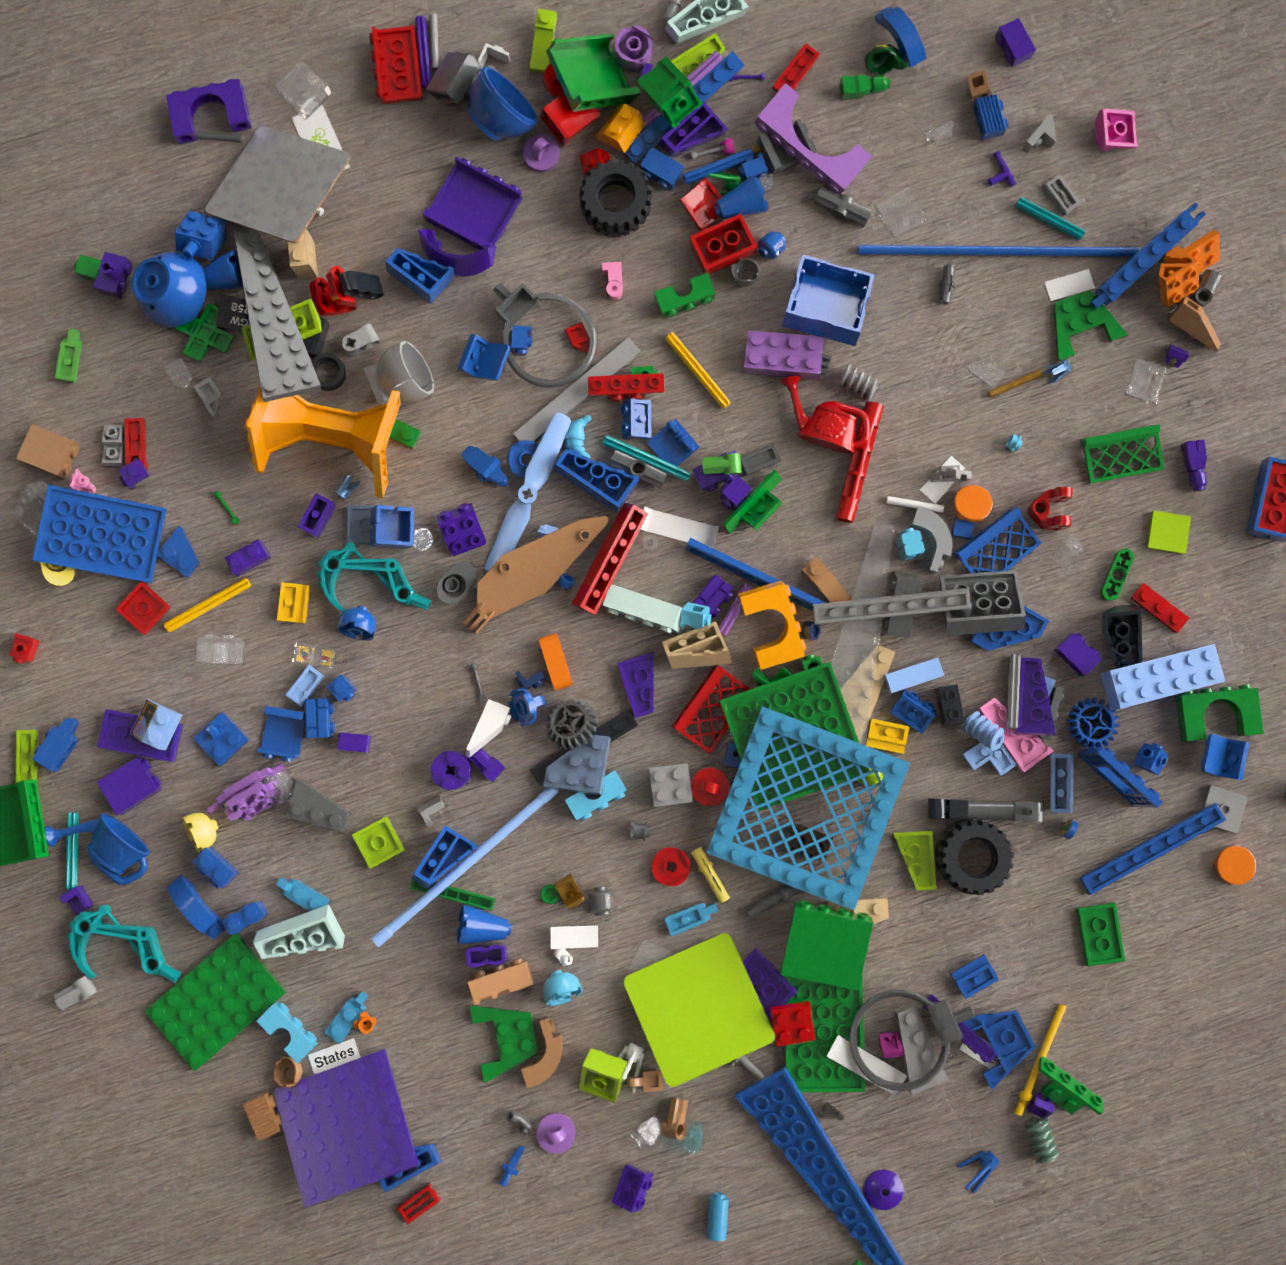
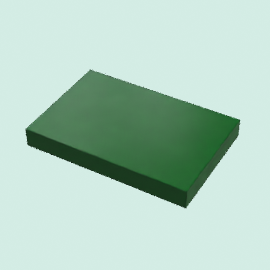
M1116 903L1076 908L1085 966L1126 961Z

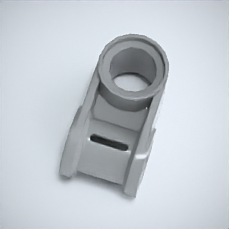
M371 324L360 327L355 332L346 335L342 340L343 348L349 356H356L380 343V339ZM352 343L355 347L351 348L349 344Z

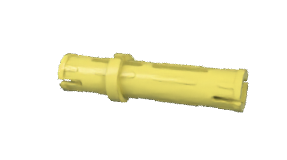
M702 847L695 849L691 854L699 866L698 870L704 874L719 903L727 901L730 896L714 871L713 863L709 862Z

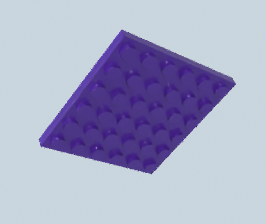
M386 1049L301 1079L293 1087H279L273 1090L304 1207L317 1204L419 1166Z

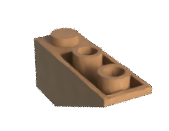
M1186 296L1174 310L1169 321H1171L1174 327L1186 331L1192 339L1202 342L1205 348L1217 352L1221 342L1202 306Z

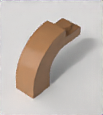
M548 1016L541 1018L539 1021L546 1041L545 1054L538 1061L522 1066L521 1069L527 1089L546 1081L555 1072L562 1056V1034H553V1032H556L553 1020L549 1021Z

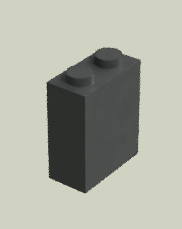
M448 52L425 90L437 101L459 104L481 65L471 53Z

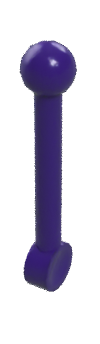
M764 73L759 75H735L729 81L731 82L734 79H760L762 81L766 76Z

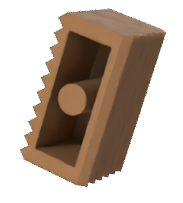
M269 1092L252 1098L243 1104L258 1141L283 1129L280 1115L277 1114L275 1106H277L276 1100Z

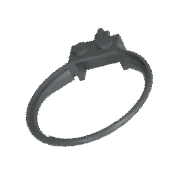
M501 283L495 286L493 292L503 301L495 309L497 316L504 322L502 344L509 346L510 328L537 303L536 300H554L570 305L581 314L589 329L590 346L584 362L573 373L560 379L545 380L529 375L519 367L510 350L507 361L519 377L537 386L558 387L573 382L588 369L596 352L597 335L593 321L584 308L570 298L557 293L533 294L523 283L512 294Z
M888 990L878 993L864 1002L853 1018L849 1035L853 1059L860 1071L869 1080L883 1088L895 1091H908L919 1088L930 1082L940 1072L946 1061L950 1044L962 1039L963 1035L958 1024L974 1018L975 1014L971 1006L953 1012L948 999L934 1003L912 991ZM906 997L924 1006L929 1005L928 1010L940 1039L945 1046H942L939 1059L932 1070L916 1081L909 1083L886 1081L875 1075L865 1065L860 1056L857 1046L859 1023L865 1012L882 999Z

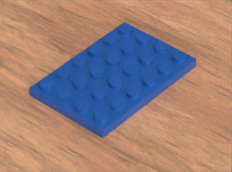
M48 485L32 560L152 583L167 508Z

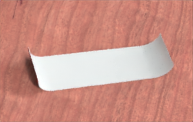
M645 506L644 511L648 513V516L641 527L642 530L688 542L690 538H693L711 548L714 547L719 526H712L663 513Z
M837 1036L826 1057L869 1080L856 1065L851 1053L850 1042ZM858 1047L863 1062L875 1075L889 1082L904 1083L907 1075ZM881 1087L895 1097L899 1092Z

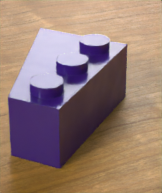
M702 101L703 105L693 110L679 122L680 124L677 127L672 128L661 138L659 144L671 158L726 134L728 128L704 101Z

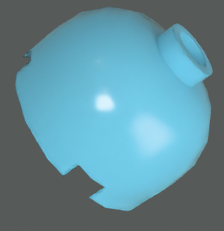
M561 970L552 972L550 974L551 977L543 985V997L546 1006L549 1003L551 1006L572 1001L570 997L576 994V997H579L583 993L578 978L568 972L562 973Z

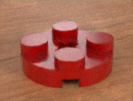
M676 847L664 848L655 855L652 861L653 875L658 882L666 886L680 885L689 875L690 860L685 852ZM670 861L671 863L675 862L677 864L674 867V872H672L671 870H666V867L668 866L667 862Z

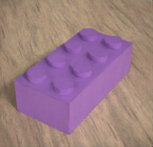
M748 330L744 373L783 377L798 375L801 378L820 380L824 338L810 335Z

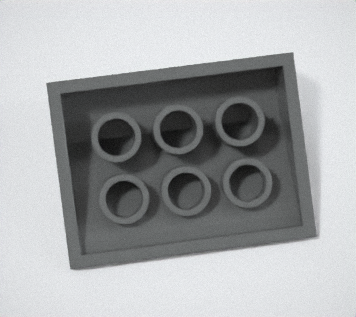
M1017 570L940 576L941 591L969 588L971 608L943 611L946 636L1024 630L1026 613Z

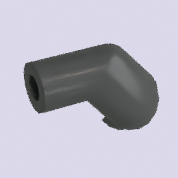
M509 1112L507 1114L509 1122L521 1125L519 1131L522 1134L528 1135L530 1133L532 1123L523 1114Z

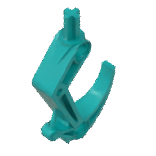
M348 542L345 548L340 551L329 550L318 562V565L321 567L320 571L317 572V579H320L319 587L323 589L322 593L328 598L329 602L342 612L346 609L337 600L335 586L343 570L375 573L380 578V582L394 594L396 600L407 606L412 604L427 611L431 605L432 600L415 593V590L412 589L406 578L401 564L396 559H365L356 550V545L352 542ZM352 553H355L360 559H349ZM337 560V568L330 569V563ZM381 573L388 574L389 579L385 575L383 576ZM402 590L408 591L406 599H400L399 597Z
M107 904L100 906L97 912H80V915L73 921H70L69 927L72 930L67 933V940L70 941L68 948L72 952V959L75 960L79 969L89 978L95 979L97 974L90 969L86 961V946L93 933L126 938L132 945V950L140 958L142 968L146 973L156 976L160 974L174 983L179 979L181 972L165 964L166 960L164 959L156 931L152 926L119 924L110 913L111 906ZM107 914L113 923H104L102 920ZM84 921L89 924L88 931L83 929ZM151 959L157 962L156 969L150 966Z

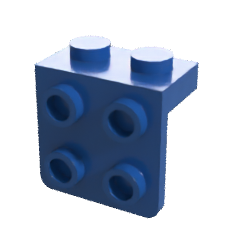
M470 334L458 369L472 378L497 381L508 357L510 346L487 342L476 334Z
M1210 733L1205 742V753L1201 761L1202 771L1219 777L1242 781L1250 743L1227 739Z

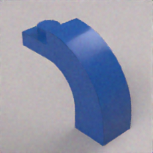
M892 7L884 8L875 15L876 22L887 29L894 38L899 51L902 53L903 61L907 62L908 66L913 67L927 58L918 31L900 7L894 9Z
M181 874L167 887L178 909L201 933L205 932L214 940L225 930L222 923L223 919L205 904L199 896L195 885Z

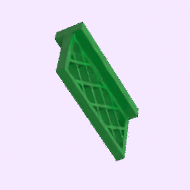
M1160 424L1080 439V444L1084 450L1089 484L1164 470L1159 432H1161ZM1154 437L1155 445L1150 450L1143 444L1147 438ZM1129 441H1133L1138 445L1133 454L1125 449ZM1113 444L1120 448L1115 457L1106 452L1110 445ZM1141 447L1149 452L1144 461L1136 456ZM1096 448L1101 452L1096 461L1090 457L1089 449ZM1122 451L1131 456L1125 465L1117 460ZM1104 454L1112 459L1107 468L1099 464ZM1152 455L1157 458L1158 467L1152 468L1147 464ZM1133 458L1141 463L1137 471H1133L1128 467ZM1115 462L1123 467L1120 473L1116 475L1109 471ZM1098 466L1104 470V473L1100 478L1094 479L1093 470Z

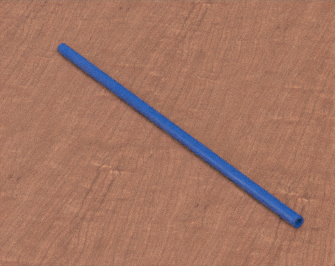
M858 245V254L1132 257L1141 247Z

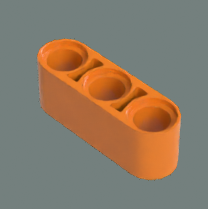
M557 633L538 638L554 690L558 691L573 686Z

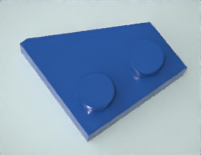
M178 526L160 549L157 556L189 578L200 562L184 533V529Z

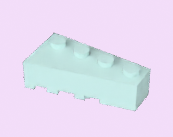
M695 0L670 19L665 30L674 42L679 44L744 16L748 5L744 0Z
M328 904L256 931L253 944L260 957L265 959L287 956L288 953L295 952L303 954L310 950L325 951L326 948L332 947L340 949L343 948L345 935Z

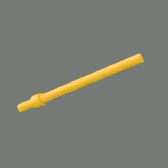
M1060 1003L1024 1090H1021L1019 1094L1020 1100L1014 1113L1022 1116L1027 1102L1031 1100V1092L1040 1073L1038 1070L1039 1059L1042 1056L1046 1058L1065 1012L1066 1006Z

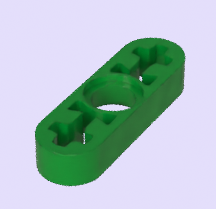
M1121 549L1116 552L1100 590L1103 600L1113 601L1119 597L1134 560V554L1131 550ZM1125 553L1128 560L1124 561L1122 566H1116V564H1121L1122 558L1120 555ZM1114 570H1119L1122 573L1120 580L1113 578L1112 573ZM1112 583L1118 584V586L1115 585L1112 588V592L1114 593V595L1108 597V592H1106V590L1111 588Z

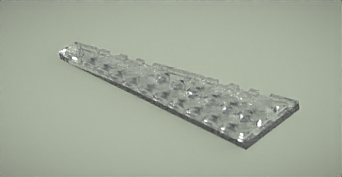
M875 523L851 600L885 597L894 526ZM882 618L845 621L832 660V667L859 743L866 745Z

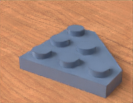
M593 735V739L587 738L588 744L583 742L581 743V748L575 746L574 750H569L547 767L543 786L550 789L601 795L611 738L609 736Z

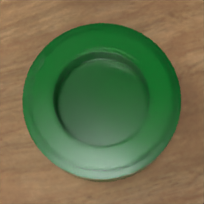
M548 884L542 888L540 897L544 903L554 904L559 899L560 894L555 885Z

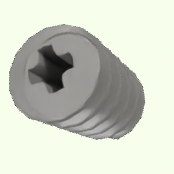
M849 363L840 378V386L843 387L847 383L848 391L854 387V394L861 391L860 398L867 395V402L872 400L881 383L877 385L876 378L870 381L871 375L864 378V371L857 374V367L850 370L851 364Z

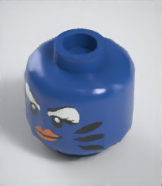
M768 232L758 241L759 254L763 258L775 259L785 251L786 240L784 236L779 232Z

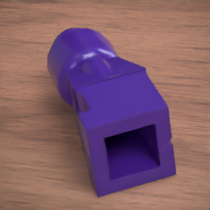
M1205 439L1186 441L1181 444V451H1183V462L1187 472H1191L1188 474L1189 486L1193 488V492L1203 491L1207 485L1206 472L1202 471L1205 469L1207 461Z

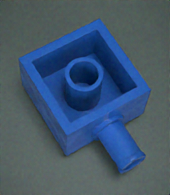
M189 211L175 231L176 251L181 252V257L187 261L192 260L193 256L213 260L226 240V221Z

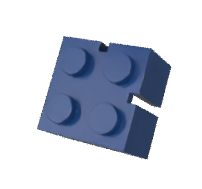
M376 505L371 508L370 525L374 527L370 529V546L408 549L413 546L414 508H394V506Z

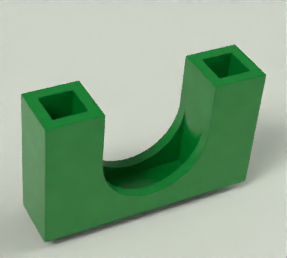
M1251 685L1238 686L1239 690H1232V687L1219 688L1220 691L1213 692V689L1210 688L1201 689V693L1194 694L1193 690L1183 692L1182 695L1175 696L1181 742L1206 740L1204 713L1208 705L1215 700L1223 701L1233 709L1238 736L1264 734L1258 688H1251Z

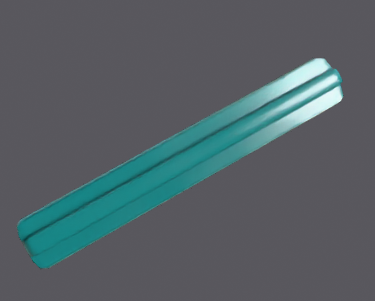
M1020 197L1016 203V208L1077 240H1081L1085 234L1084 229L1023 197Z
M77 812L67 813L66 828L78 825L79 814ZM78 833L66 836L65 889L67 890L77 886Z

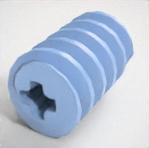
M978 711L967 717L962 724L961 729L963 731H966L968 735L983 743L984 746L989 747L991 751H996L1003 744L1004 729H998L997 724L992 725L991 720L986 721V716L982 715L980 717V712Z

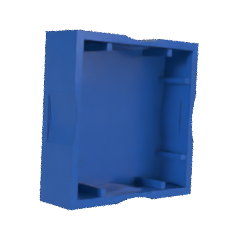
M802 254L782 326L856 346L866 313L865 307L870 296L875 274L850 267L837 266L828 261Z

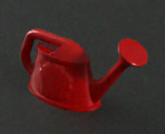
M792 375L783 378L780 383L790 391L800 431L797 434L799 438L845 454H855L854 449L861 448L868 442L870 423L865 411L836 401H827L816 406V410L811 417H808L802 409L797 392V383L801 377ZM852 415L858 416L862 420V437L858 441H855L856 422L858 419Z

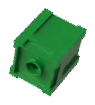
M667 56L661 59L650 72L637 80L639 86L647 93L651 105L673 128L677 127L680 124L679 122L693 110L703 105L701 99L694 92L690 80Z

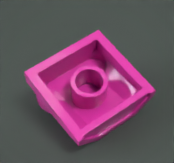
M1101 109L1098 112L1095 128L1097 145L1101 150L1138 148L1135 111Z

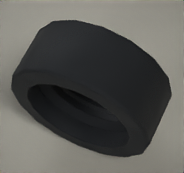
M332 353L317 355L311 361L316 375L318 366L326 361L335 363L339 370L338 376L334 381L326 383L319 380L321 389L325 391L338 389L346 379L347 371L345 365L338 356Z

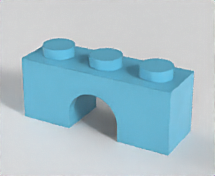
M616 771L604 777L603 792L598 799L591 800L584 793L578 792L565 800L576 820L581 818L584 821L592 816L591 811L595 809L601 811L609 806L608 801L613 798L615 801H618L626 796L624 792L627 789Z
M276 1002L257 1022L269 1035L273 1034L278 1028H284L289 1031L291 1041L284 1050L298 1064L318 1044L315 1041L316 1037L312 1032H307L302 1027L303 1024L297 1017L293 1018L288 1013L289 1009L286 1005Z

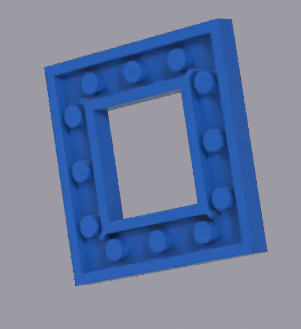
M1085 748L1077 753L1086 764L1133 807L1158 808L1163 803L1159 799L1160 795L1154 789H1148L1144 785L1145 781L1140 776L1133 775L1129 771L1130 767L1123 761L1119 762L1114 757V752L1109 748Z

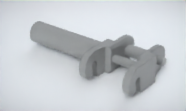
M745 1056L733 1060L730 1064L733 1067L739 1061L758 1080L763 1079L765 1076Z

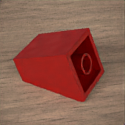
M564 93L542 109L540 118L564 147L597 121L600 115L598 114V108L573 112Z

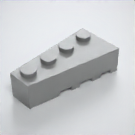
M913 1003L894 1010L897 1030L903 1049L907 1083L924 1077L932 1070L939 1059L917 1007ZM943 1067L930 1082L919 1088L908 1090L909 1093L914 1095L948 1080Z

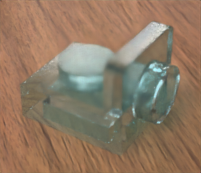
M695 1122V1127H691L690 1139L694 1140V1142L682 1141V1149H686V1152L697 1153V1150H702L703 1122Z

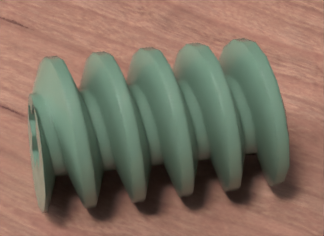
M1036 1118L1025 1123V1125H1030L1026 1132L1033 1134L1028 1137V1140L1035 1141L1031 1148L1038 1149L1033 1153L1034 1156H1040L1036 1160L1037 1164L1051 1162L1059 1155V1151L1055 1149L1057 1144L1053 1141L1054 1135L1050 1133L1052 1129L1050 1126H1047L1049 1124L1047 1118Z

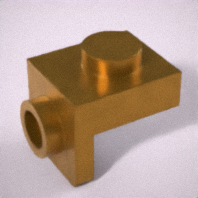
M571 874L554 883L567 909L577 907L585 900Z

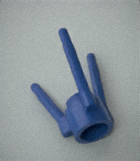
M982 1150L979 1154L957 1165L958 1168H961L981 1158L979 1163L983 1169L966 1185V1190L979 1180L972 1190V1193H976L991 1172L997 1168L996 1166L1000 1161L990 1150L987 1153Z

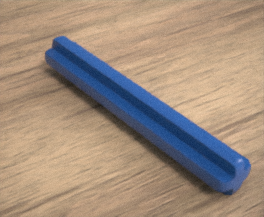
M748 148L685 173L683 179L686 184H691L708 177L709 173L716 174L739 165L747 159L754 158L753 151Z

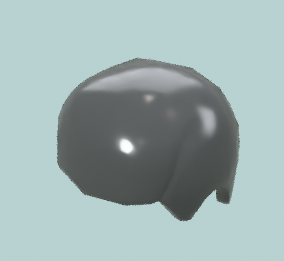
M739 259L736 264L731 265V277L737 285L748 287L753 285L760 277V268L751 259Z

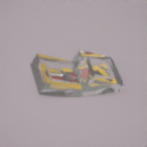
M296 643L292 662L333 669L337 650Z

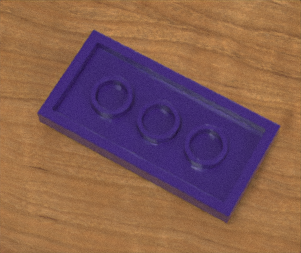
M105 709L97 747L175 762L183 724H178L167 749L159 750L130 734L139 715Z

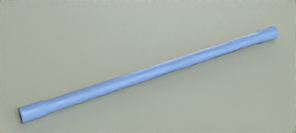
M550 788L543 790L536 799L388 926L371 938L373 942L380 947L393 933L529 816L559 793L558 790Z

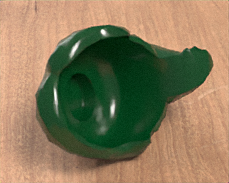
M892 44L877 45L865 56V66L873 73L885 75L893 69L903 70L908 67V63L903 61L902 53Z

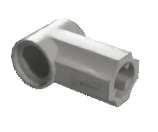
M86 975L73 982L72 986L54 995L57 1007L64 1010L76 1002L94 995L98 991L91 978Z

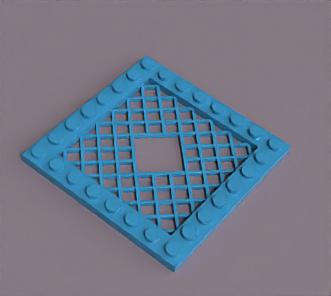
M762 706L708 847L707 854L855 910L910 762ZM773 732L780 734L774 738H771ZM785 736L799 742L789 746ZM782 737L786 747L776 751L772 741ZM770 743L774 753L765 756ZM801 744L805 754L794 758L790 748ZM804 744L817 749L807 753ZM788 750L792 760L782 764L778 754ZM822 750L836 756L826 760ZM819 751L823 761L813 765L809 755ZM776 756L779 766L769 770L765 760ZM806 757L811 767L800 771L796 761ZM837 758L842 768L831 772L827 762ZM841 758L854 763L844 767ZM763 761L767 771L757 775ZM794 762L798 772L787 776L784 766ZM825 764L829 774L819 778L815 768ZM856 765L860 775L850 779L846 769ZM859 765L872 770L863 774ZM781 768L785 778L775 782L771 772ZM812 770L816 780L806 784L802 774ZM843 771L847 781L837 785L833 775ZM878 772L884 774L882 780L880 779ZM875 773L878 783L868 786L864 777ZM768 774L773 784L762 788L758 778ZM799 775L803 785L793 789L789 779ZM831 777L835 787L824 791L820 781ZM862 778L866 788L856 792L851 782ZM756 779L760 789L750 793ZM787 781L791 791L781 795L777 785ZM818 782L833 818L798 833L782 798ZM849 784L853 794L843 798L839 788ZM774 786L778 797L768 801L764 790ZM879 786L874 799L870 789ZM836 789L840 800L830 804L826 793ZM868 791L872 801L861 805L857 795ZM761 792L765 802L755 806L751 796ZM855 796L859 806L848 810L845 800ZM749 798L753 808L744 811ZM780 799L784 809L774 813L770 803ZM842 802L846 812L836 816L832 806ZM872 804L867 817L863 808ZM767 805L771 815L761 819L757 809ZM861 809L865 819L854 823L850 813ZM755 811L758 821L748 824L745 814ZM786 812L790 822L779 826L775 816ZM848 815L852 825L842 829L838 819ZM742 816L746 826L737 829ZM773 817L777 827L766 831L763 821ZM835 820L839 831L829 834L825 824ZM760 823L764 833L754 837L750 827ZM865 823L860 836L856 826ZM791 825L795 835L785 839L781 829ZM822 826L826 836L816 840L812 830ZM854 828L857 838L847 841L843 832ZM748 829L751 839L741 842L738 832ZM778 830L783 840L772 844L768 834ZM810 832L814 842L804 846L800 836ZM841 833L845 843L835 847L831 837ZM734 835L736 836L738 843L732 841ZM766 836L770 846L760 850L756 840ZM797 837L801 847L791 851L787 841ZM828 839L832 849L822 853L818 843ZM753 841L757 851L743 845ZM858 841L855 852L853 854L849 844ZM784 843L788 853L778 857L774 847ZM816 845L819 855L809 859L805 849ZM847 846L851 856L840 860L836 850ZM772 849L775 858L762 852ZM803 850L807 860L797 864L792 854ZM834 852L838 862L827 865L824 855ZM790 856L794 865L781 859ZM821 857L825 867L815 871L811 861ZM851 859L846 873L842 863ZM809 863L812 872L800 868V866ZM840 864L844 874L833 878L830 868ZM827 870L831 879L818 875V873ZM844 878V881H843L842 884L839 883V882H836L837 880H840V879Z

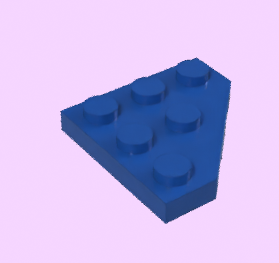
M1024 606L1026 613L1024 630L974 633L970 642L985 651L1036 639L1041 637L1049 620Z

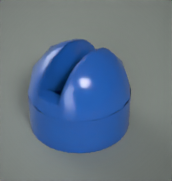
M562 574L558 585L560 588L562 586L565 587L564 590H569L575 580L570 575Z

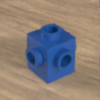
M1144 743L1142 748L1139 749L1134 763L1142 770L1159 776L1162 768L1167 763L1169 755L1163 751L1162 746L1156 743H1152V745Z

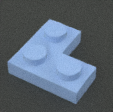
M979 742L962 754L972 770H976L987 761H990L999 776H1002L1017 765L1003 744L996 751H991L989 747Z

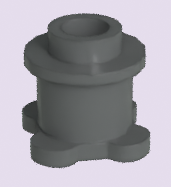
M632 820L630 840L635 838L645 841V838L650 837L651 826H647V822L641 824L635 823Z

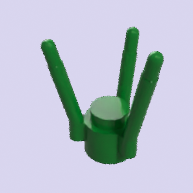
M723 172L708 174L709 177L724 180V188H727V190L718 191L720 195H726L740 185V176Z

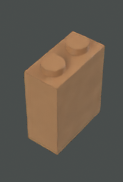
M31 424L16 459L65 479L72 469L73 459L79 453L80 444Z

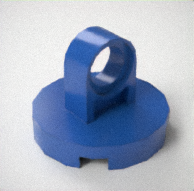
M525 688L514 689L509 694V696H512L511 701L508 702L510 713L514 721H519L522 727L533 724L537 716L536 708L546 705L543 695L533 698Z

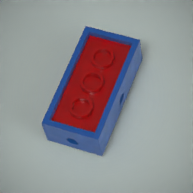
M1268 457L1261 461L1246 534L1282 543L1286 541V460Z

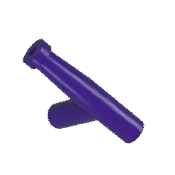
M997 151L993 156L996 158L1002 173L989 178L988 183L992 186L1006 179L1009 187H1013L1017 183L1000 155V151Z

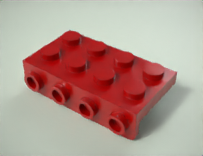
M414 25L379 30L376 29V26H372V33H369L371 45H374L371 56L372 61L376 62V68H373L374 79L378 80V86H375L376 97L380 98L382 105L423 100Z

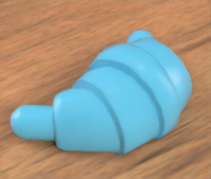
M585 415L570 424L564 441L566 449L590 459V455L585 452L583 442L585 440L584 428L591 421V416Z

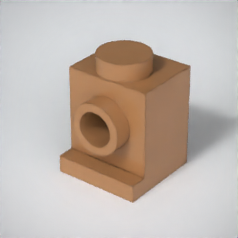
M985 70L977 71L967 76L973 101L977 98L992 95Z

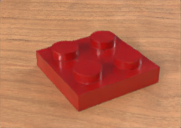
M141 581L115 610L143 635H146L167 613L171 606L146 583Z
M809 1001L770 1007L776 1047L815 1040Z

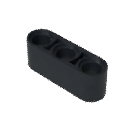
M346 271L339 275L345 296L369 300L384 296L380 278L377 275L357 271Z

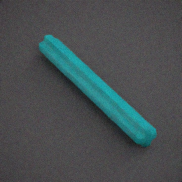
M606 435L603 440L605 446L632 458L640 459L646 464L683 481H688L691 476L689 471L611 436Z

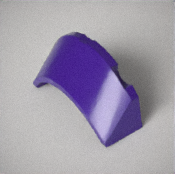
M418 230L422 249L428 259L436 261L437 264L445 267H453L454 275L456 276L477 275L493 266L496 246L485 244L482 250L475 251L469 255L449 254L441 250L442 242L435 238L434 230Z

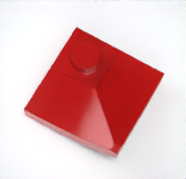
M703 178L679 199L699 231L704 230L719 218L714 211V206H716V201L722 198V196L706 178Z

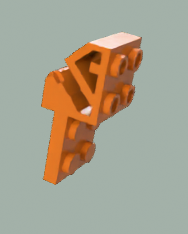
M1214 229L1186 248L1182 249L1176 246L1165 254L1164 264H1161L1159 272L1161 302L1169 308L1190 293L1195 292L1199 288V274L1220 260L1219 232Z

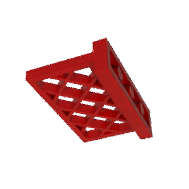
M714 665L671 727L711 754L729 728V725L726 722L721 703L710 704V694L718 692L719 699L722 700L721 691L732 690V696H734L735 689L743 688L746 691L751 689L725 671L720 665ZM725 675L730 679L731 687L721 689L720 680ZM720 705L722 716L712 718L710 707ZM701 708L708 709V719L699 720L698 711ZM723 719V728L714 731L712 720ZM710 721L711 732L701 733L699 723ZM696 723L698 734L689 735L685 732L689 724ZM712 734L713 742L707 748L703 745L701 736Z

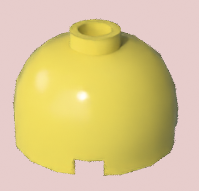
M193 813L182 818L190 841L196 843L194 848L198 853L202 852L206 847L212 846L216 839L215 830L218 829L214 818L210 820L203 813Z

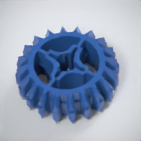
M1093 697L1092 700L1085 698L1084 702L1082 700L1078 701V706H1072L1075 712L1068 713L1072 719H1067L1066 722L1072 723V726L1067 727V730H1073V733L1070 734L1071 738L1077 736L1075 743L1082 741V747L1088 745L1089 748H1094L1095 746L1097 748L1102 747V744L1108 746V740H1115L1111 734H1118V731L1114 728L1120 727L1119 723H1115V720H1118L1120 717L1113 716L1116 710L1110 711L1109 703L1105 704L1104 699H1100L1098 702L1097 697ZM1089 707L1096 708L1089 717L1081 715ZM1102 713L1106 718L1107 724L1102 721ZM1088 720H1095L1098 726L1091 727L1092 724ZM1079 722L1085 726L1084 733L1081 731ZM1096 730L1105 731L1101 737L1091 739L1092 734H1095Z

